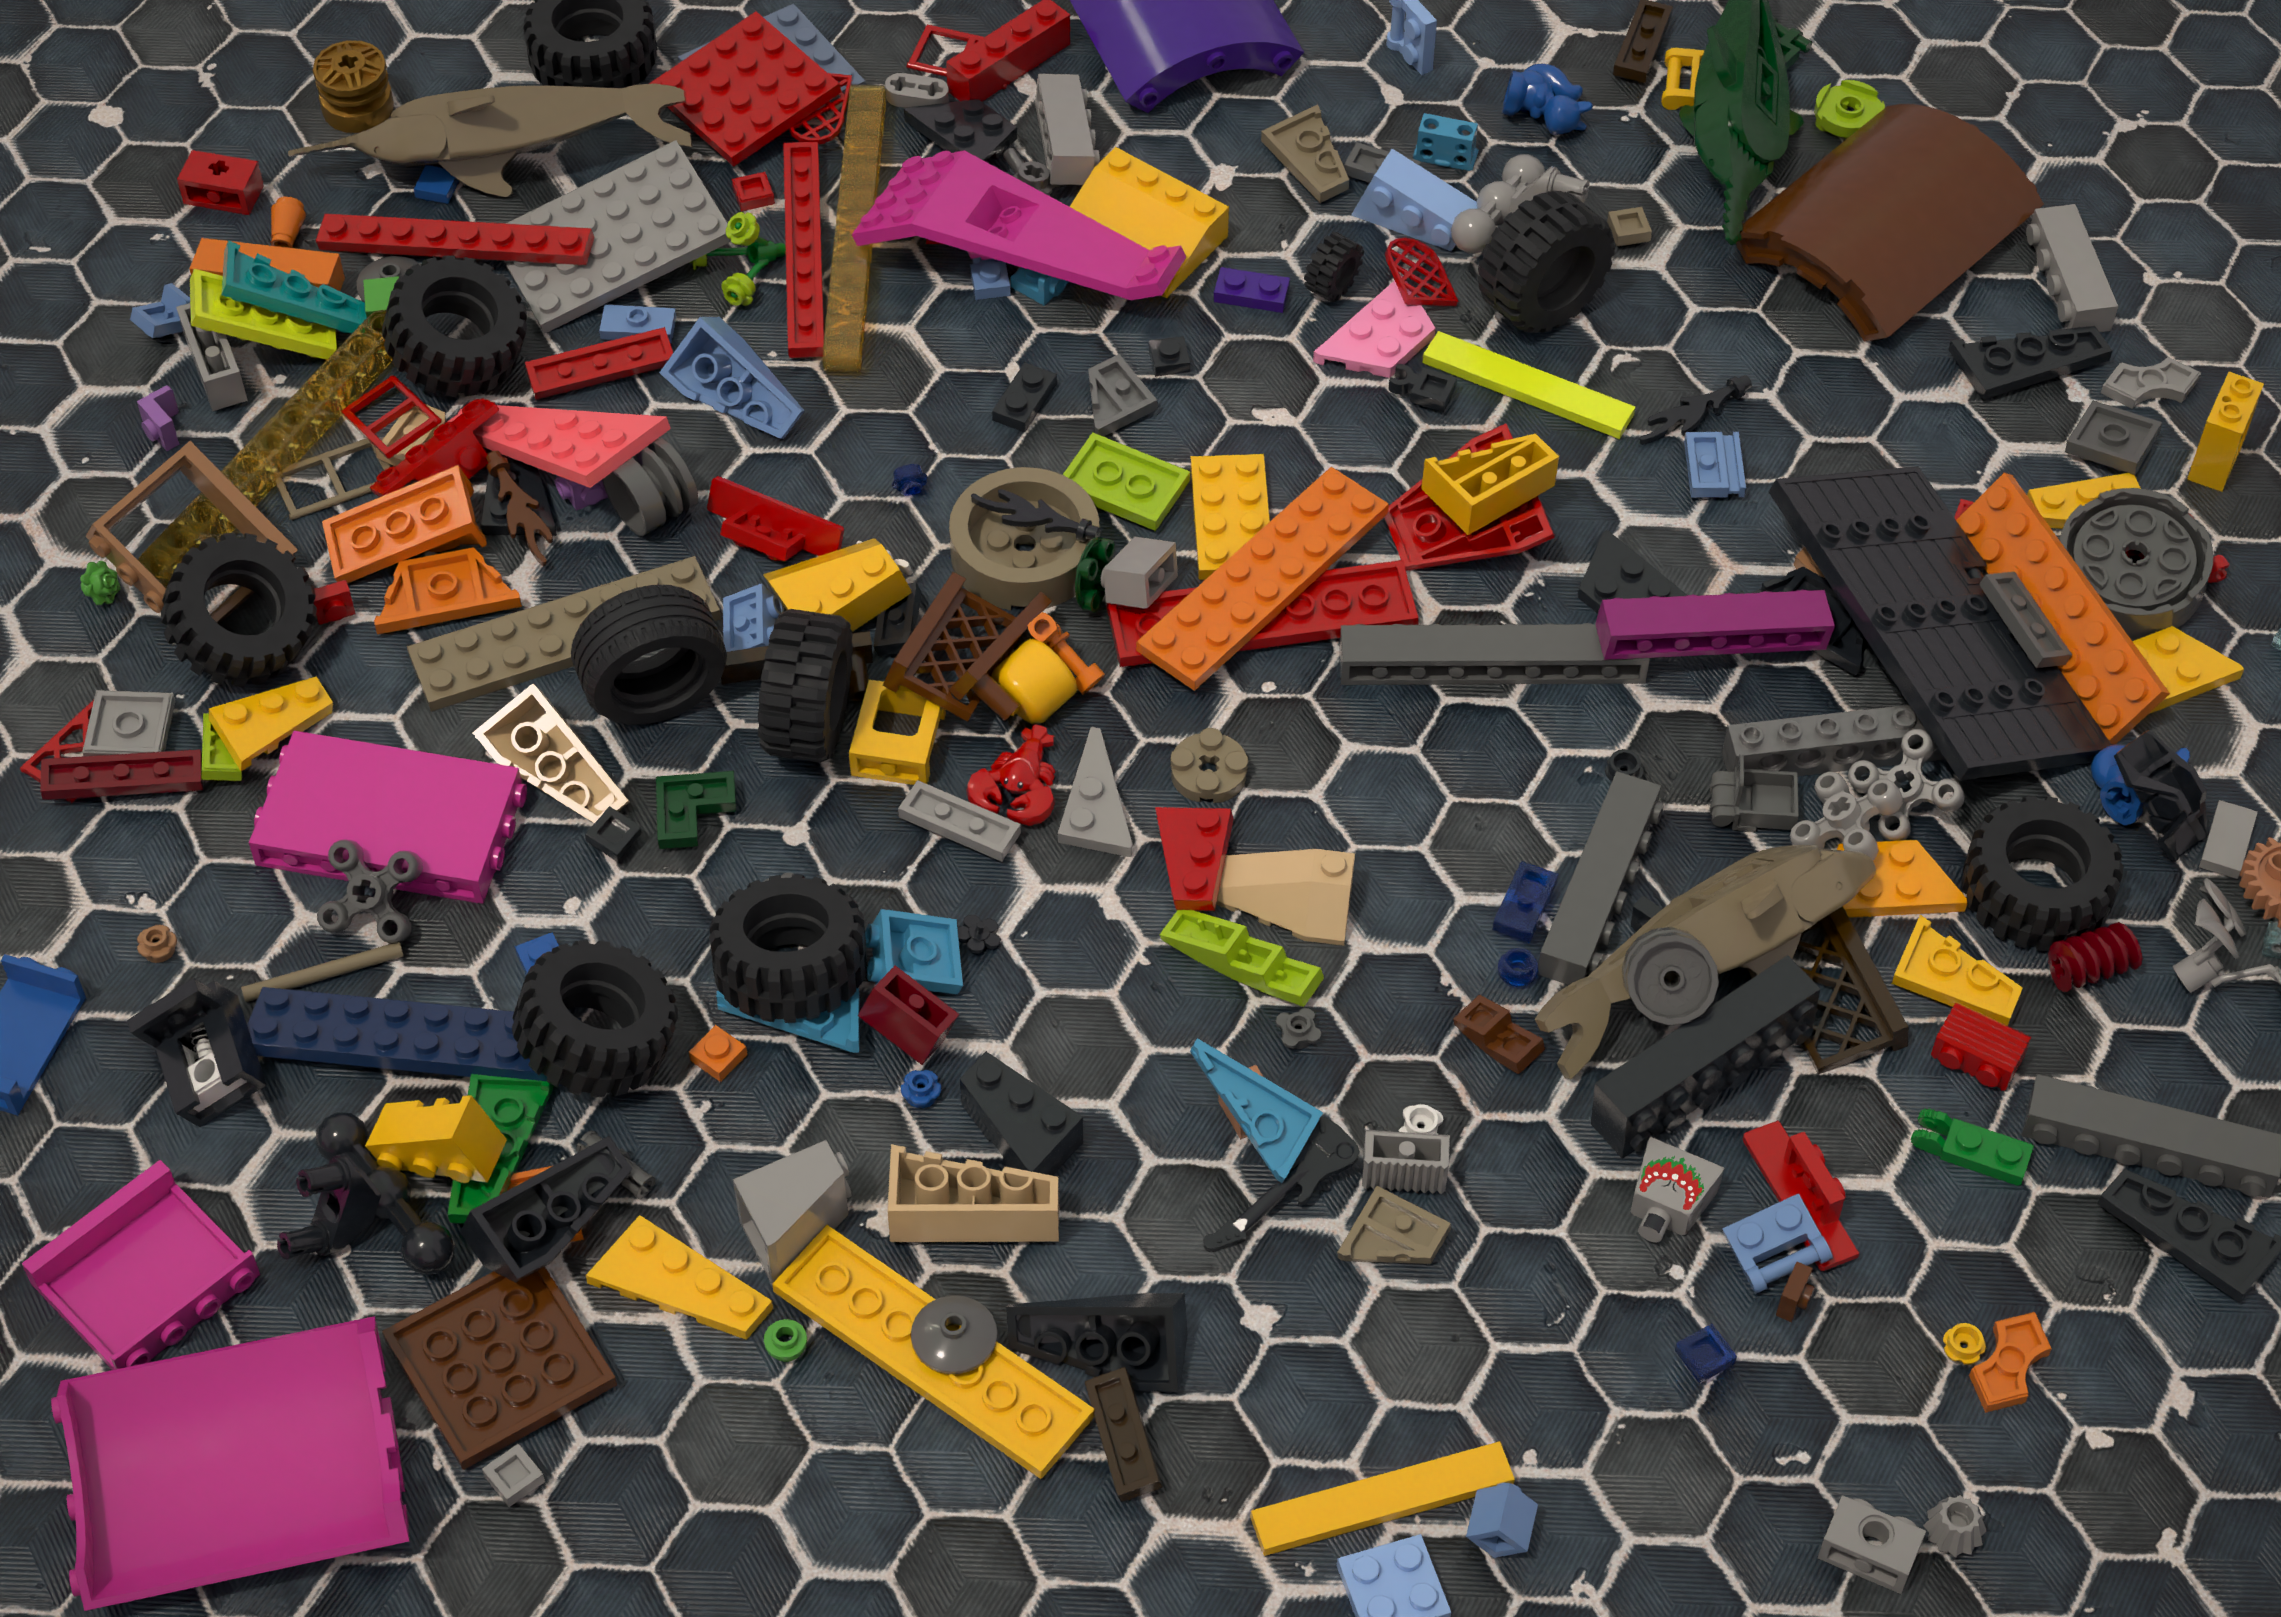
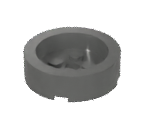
M2122 488L2100 493L2098 498L2084 506L2080 504L2068 517L2060 536V542L2130 639H2139L2171 626L2178 628L2189 620L2201 604L2213 566V547L2209 534L2204 525L2200 526L2188 513L2189 508L2165 494L2139 488ZM2137 550L2145 558L2132 563L2133 560L2128 558L2125 552Z

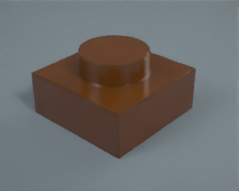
M1796 1262L1781 1295L1776 1316L1792 1322L1798 1308L1807 1309L1815 1289L1814 1286L1808 1284L1813 1268Z

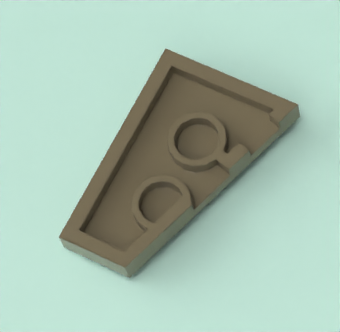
M1318 104L1261 131V141L1319 203L1349 189L1348 175L1338 151L1334 150L1331 143L1328 127L1324 126Z

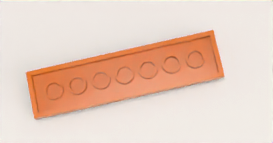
M1331 466L1136 642V651L1195 691L1388 514L1389 504Z
M2004 472L1956 521L1987 564L1985 570L1988 574L2015 572L2072 653L2068 662L2065 665L2058 666V668L2110 743L2117 744L2170 693L2013 475Z

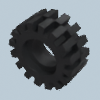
M1332 232L1330 236L1327 235L1324 238L1323 244L1319 243L1317 246L1318 251L1316 254L1313 253L1310 257L1312 262L1307 264L1306 270L1308 272L1304 275V280H1306L1304 286L1306 289L1330 302L1341 299V294L1345 295L1348 292L1347 287L1353 285L1355 282L1353 280L1354 276L1359 274L1360 270L1358 267L1362 265L1363 259L1361 257L1364 255L1362 245L1338 232Z

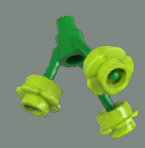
M743 212L735 214L730 218L726 227V236L728 239H731L733 244L748 247L717 248L689 262L692 263L693 269L697 270V267L707 266V256H748L750 262L755 264L746 275L734 273L722 282V291L725 299L735 306L741 304L744 306L750 305L753 301L752 296L756 291L755 284L752 281L754 277L769 262H773L777 257H784L786 255L784 243H774L771 240L767 241L759 237V224L756 222L755 216L749 212L746 214Z

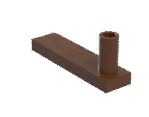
M1040 592L954 683L949 691L960 701L971 689L1005 721L1020 703L986 672L1028 628L1027 625L1043 612L1052 601L1044 593Z

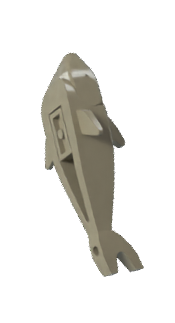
M1790 845L1769 848L1753 853L1733 863L1686 893L1672 899L1669 905L1645 923L1588 977L1575 981L1554 994L1536 1016L1535 1021L1540 1031L1548 1033L1572 1024L1573 1034L1557 1063L1564 1078L1571 1080L1589 1062L1597 1050L1609 1021L1611 1003L1631 999L1623 985L1622 965L1626 951L1637 937L1652 929L1664 927L1688 931L1707 948L1717 965L1718 974L1742 967L1749 971L1752 979L1787 955L1793 959L1801 933L1853 899L1874 877L1876 867L1872 859L1858 851L1819 849L1815 845ZM1668 971L1664 976L1670 982L1677 977L1674 971Z

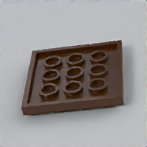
M546 1267L516 1283L493 1271L382 1331L386 1344L463 1470L617 1386L615 1375Z

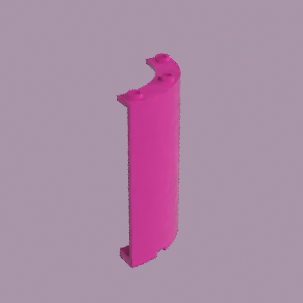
M375 1316L60 1381L57 1397L51 1398V1406L55 1423L63 1424L73 1494L67 1495V1507L71 1521L76 1520L75 1569L69 1570V1580L73 1596H81L84 1611L409 1542L408 1514L406 1504L402 1505L401 1493L405 1492L392 1401L391 1397L382 1398L380 1390L387 1388L384 1376L386 1368Z

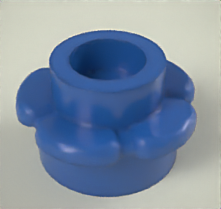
M914 1070L904 1077V1084L901 1085V1094L911 1106L927 1108L934 1104L940 1095L941 1084L937 1082L938 1076L932 1071ZM920 1084L925 1086L924 1088H917Z

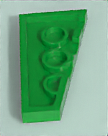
M471 1074L467 1096H473L507 1141L488 1183L470 1180L468 1183H461L453 1180L448 1208L450 1223H465L471 1210L507 1191L511 1183L510 1179L517 1170L554 1085L547 1081Z

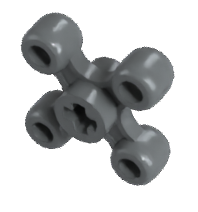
M339 840L335 842L329 849L328 859L335 869L342 871L347 876L349 881L347 894L342 899L326 902L319 908L317 913L319 925L328 932H341L350 926L352 918L357 913L365 911L375 918L377 933L384 942L392 944L405 941L411 934L412 924L405 914L398 912L393 907L391 899L393 897V889L398 884L414 881L421 875L423 870L421 858L412 851H399L390 857L388 865L383 870L375 872L365 865L363 850L357 842L352 840ZM345 849L349 852V858L346 862L343 859ZM405 860L409 864L406 873L402 870V863ZM366 886L375 888L374 897L365 895ZM334 910L338 914V919L336 923H334L332 920V913ZM394 921L398 926L395 934L391 931V924Z

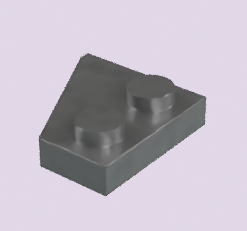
M1120 354L1088 369L1096 434L1105 436L1158 409L1157 399Z

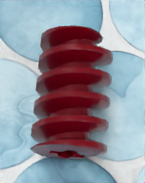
M2120 922L2110 924L2108 928L2100 927L2094 932L2089 931L2082 933L2080 936L2069 937L2066 941H2056L2050 946L2048 953L2050 974L2055 985L2062 992L2070 991L2072 985L2076 988L2084 987L2086 980L2090 983H2096L2099 981L2100 975L2105 979H2109L2114 975V971L2118 974H2124L2127 972L2128 966L2133 970L2139 969L2143 959L2137 938L2126 925Z

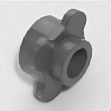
M1302 1008L1299 1012L1292 1014L1280 1013L1277 1016L1276 1026L1282 1030V1043L1284 1046L1293 1049H1304L1311 1045V1043H1316L1320 1040L1321 1031L1315 1027L1313 1021L1315 1013L1311 1009ZM1301 1026L1302 1029H1295V1027Z

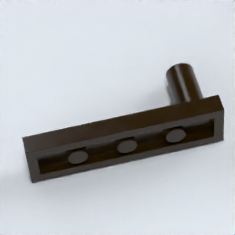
M870 631L852 634L853 661L848 695L849 699L853 702L863 701L869 681L867 664L873 663ZM768 646L728 651L726 666L721 677L722 684L761 679Z

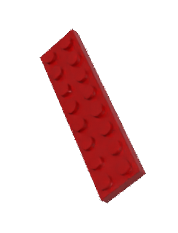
M1403 560L1326 570L1239 651L1340 638L1341 625H1418L1419 617ZM1197 587L1164 591L1147 609L1107 603L1119 667L1153 663L1136 651V642Z

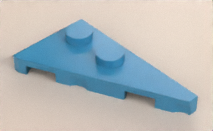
M859 987L856 988L855 994L847 1002L841 1001L838 1009L831 1013L827 1011L821 1012L819 1018L807 1020V1017L796 1019V1023H785L784 1019H775L774 1022L763 1021L759 1015L754 1017L748 1016L741 1012L739 1007H733L724 999V995L717 991L718 1010L846 1051L859 1052Z
M1197 1038L1190 1050L1191 1054L1276 1180L1283 1183L1323 1112Z

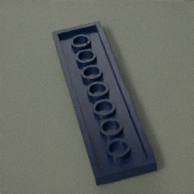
M262 987L247 1024L257 1056L471 1077V1074L547 1081V1076L543 1073L538 1075L530 1068V1059L524 1060L517 1048L518 1042L513 1038L512 1032L514 1011Z

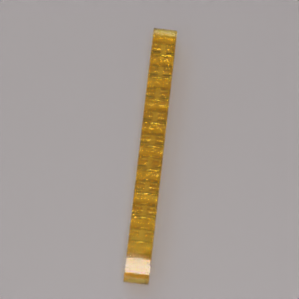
M850 85L823 344L824 371H861L873 244L857 246L852 233L860 224L861 218L875 204V199L878 196L886 112L885 85Z
M379 310L369 315L221 471L255 507L275 487V481L280 476L281 478L284 477L283 472L291 464L297 463L342 415L341 410L353 403L393 361V357H390L385 350V339L382 337L386 310ZM201 492L141 554L138 561L167 588L177 564L181 563L184 555L192 547L198 548L201 541L210 537L215 538L219 542L222 534L231 533L236 527Z

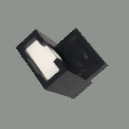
M193 978L179 985L174 991L155 1003L146 1006L141 1012L127 1020L131 1034L156 1048L175 1113L198 1127L203 1126L266 1086L238 995L215 980L205 985Z

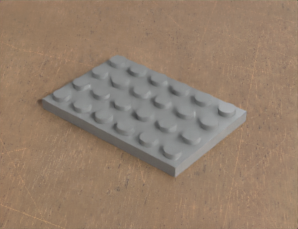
M677 140L506 223L591 228L595 238L587 265L521 261L503 262L545 334L731 242V239H728L726 236L728 223Z

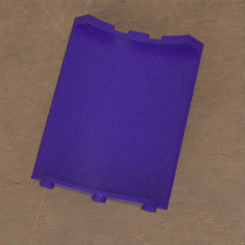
M1070 0L1125 102L1147 113L1177 89L1204 76L1233 69H1259L1282 76L1304 54L1303 49L1274 0Z

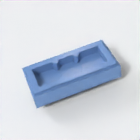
M604 305L599 330L600 339L615 340L665 327L669 341L672 343L676 310L675 308Z

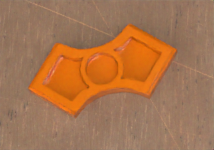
M2035 1312L1996 1321L1993 1326L1996 1339L1994 1353L1986 1361L1971 1368L1969 1377L1985 1413L2026 1403L2028 1398L2025 1380L2026 1372L2034 1362L2049 1356L2052 1349Z

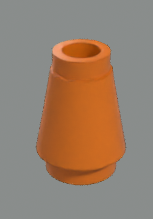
M280 197L272 205L271 246L292 248L306 218L304 205L298 199Z

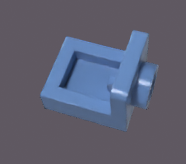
M172 283L164 285L161 302L133 307L130 320L152 338H161L165 335L182 332L183 329L176 307L190 303V297Z

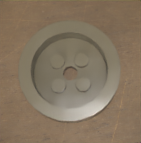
M1032 467L1000 470L984 476L971 484L957 499L949 521L952 567L955 573L966 578L963 587L996 607L1011 610V606H1028L1040 592L1044 593L1052 601L1047 608L1059 605L1076 595L1075 577L1077 566L1085 547L1091 540L1086 542L1078 541L1076 534L1070 532L1046 533L1045 524L1034 527H1017L1003 524L1002 515L1012 514L997 513L984 509L971 501V494H977L991 501L1007 503V501L998 497V490L1003 489L1024 498L1035 508H1038V500L1042 499L1054 511L1068 519L1080 523L1084 518L1091 520L1092 525L1099 527L1098 512L1088 493L1079 484L1064 475ZM1016 544H1034V549L1031 551H1018Z

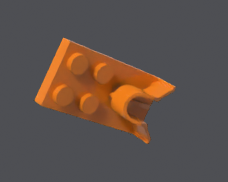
M458 465L323 520L322 524L335 580L337 582L346 580L347 583H350L425 551L442 552L453 549L460 544H480L482 548L486 546V537L476 524L470 500L474 493L473 485Z

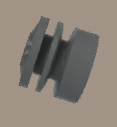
M663 438L656 439L637 453L634 459H629L602 479L606 494L613 508L630 530L640 536H644L662 526L666 521V514L670 517H677L683 510H689L698 503V491L687 465L673 446Z

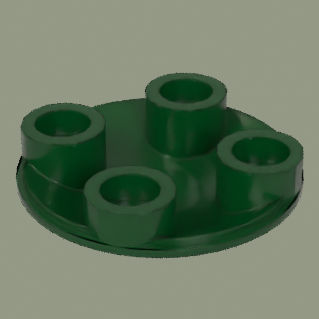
M1095 537L1087 544L1081 555L1076 570L1075 594L1077 603L1083 611L1097 612L1105 596V588L1101 585V574L1103 568L1112 560L1115 544L1113 540Z

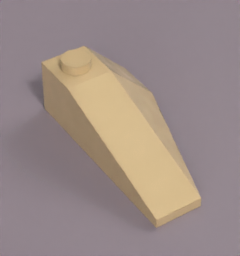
M535 684L530 685L473 732L498 764L518 767L522 779L593 823L599 819L609 806L616 811H620L630 802L559 711Z
M1306 849L1226 855L1216 905L1233 912L1242 910L1258 917V922L1269 927L1272 923L1292 931V936L1303 941L1344 946L1353 883L1355 853Z

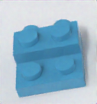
M881 909L874 922L867 925L865 930L866 948H872L873 957L870 958L867 967L868 981L875 982L876 986L896 965L928 991L958 995L963 987L957 919Z

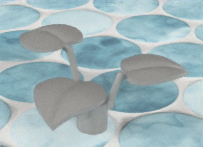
M2205 878L2199 890L2209 894L2224 913V926L2210 904L2205 899L2200 900L2197 905L2195 925L2210 931L2215 936L2202 948L2173 965L2176 974L2184 986L2192 993L2209 981L2216 987L2223 982L2258 974H2268L2281 985V969L2271 964L2223 975L2218 974V971L2224 967L2214 952L2224 945L2236 960L2239 958V953L2229 932L2234 927L2241 937L2246 935L2238 913L2227 901L2222 891L2211 880Z

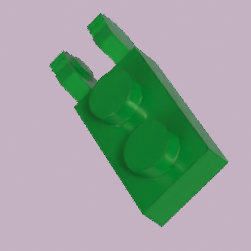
M1930 1108L1921 1110L1918 1122L1927 1130H1914L1910 1139L1913 1146L1939 1156L1940 1160L2021 1186L2034 1147L2033 1144L1955 1118L1952 1120L1946 1113L1931 1110ZM1940 1134L1947 1136L1946 1141Z

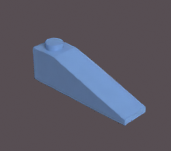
M699 317L659 372L685 397L705 403L713 407L714 410L743 420L744 423L780 439L786 437L804 413V409L748 343L720 317Z

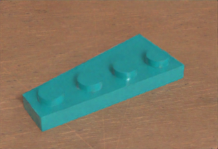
M228 240L224 250L223 296L238 302L260 306L272 312H280L301 318L306 322L335 328L343 333L363 335L367 326L364 302L325 284H322L319 288L313 286L305 278V275L293 269L287 274L270 266L271 259L258 253L255 258L250 257L239 251L240 245Z

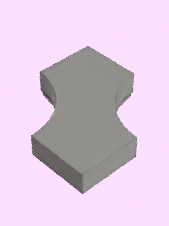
M2167 357L2159 364L2148 367H2137L2122 362L2119 363L2103 384L2101 394L2132 409L2139 403L2153 398H2167L2182 403L2199 381L2201 372L2170 357Z

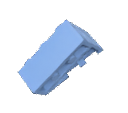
M1391 149L1351 215L1452 252L1456 245L1451 235L1454 219L1460 212L1467 209H1477V202L1399 152Z

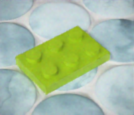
M1093 432L1063 473L1064 476L1079 484L1088 493L1096 507L1154 531L1158 529L1190 482V471Z

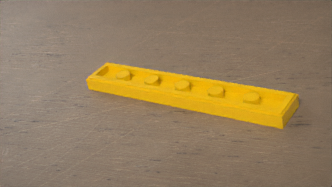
M1499 1441L1251 1510L1250 1518L1263 1555L1266 1556L1473 1498L1478 1489L1493 1487L1499 1483L1514 1484L1515 1478Z

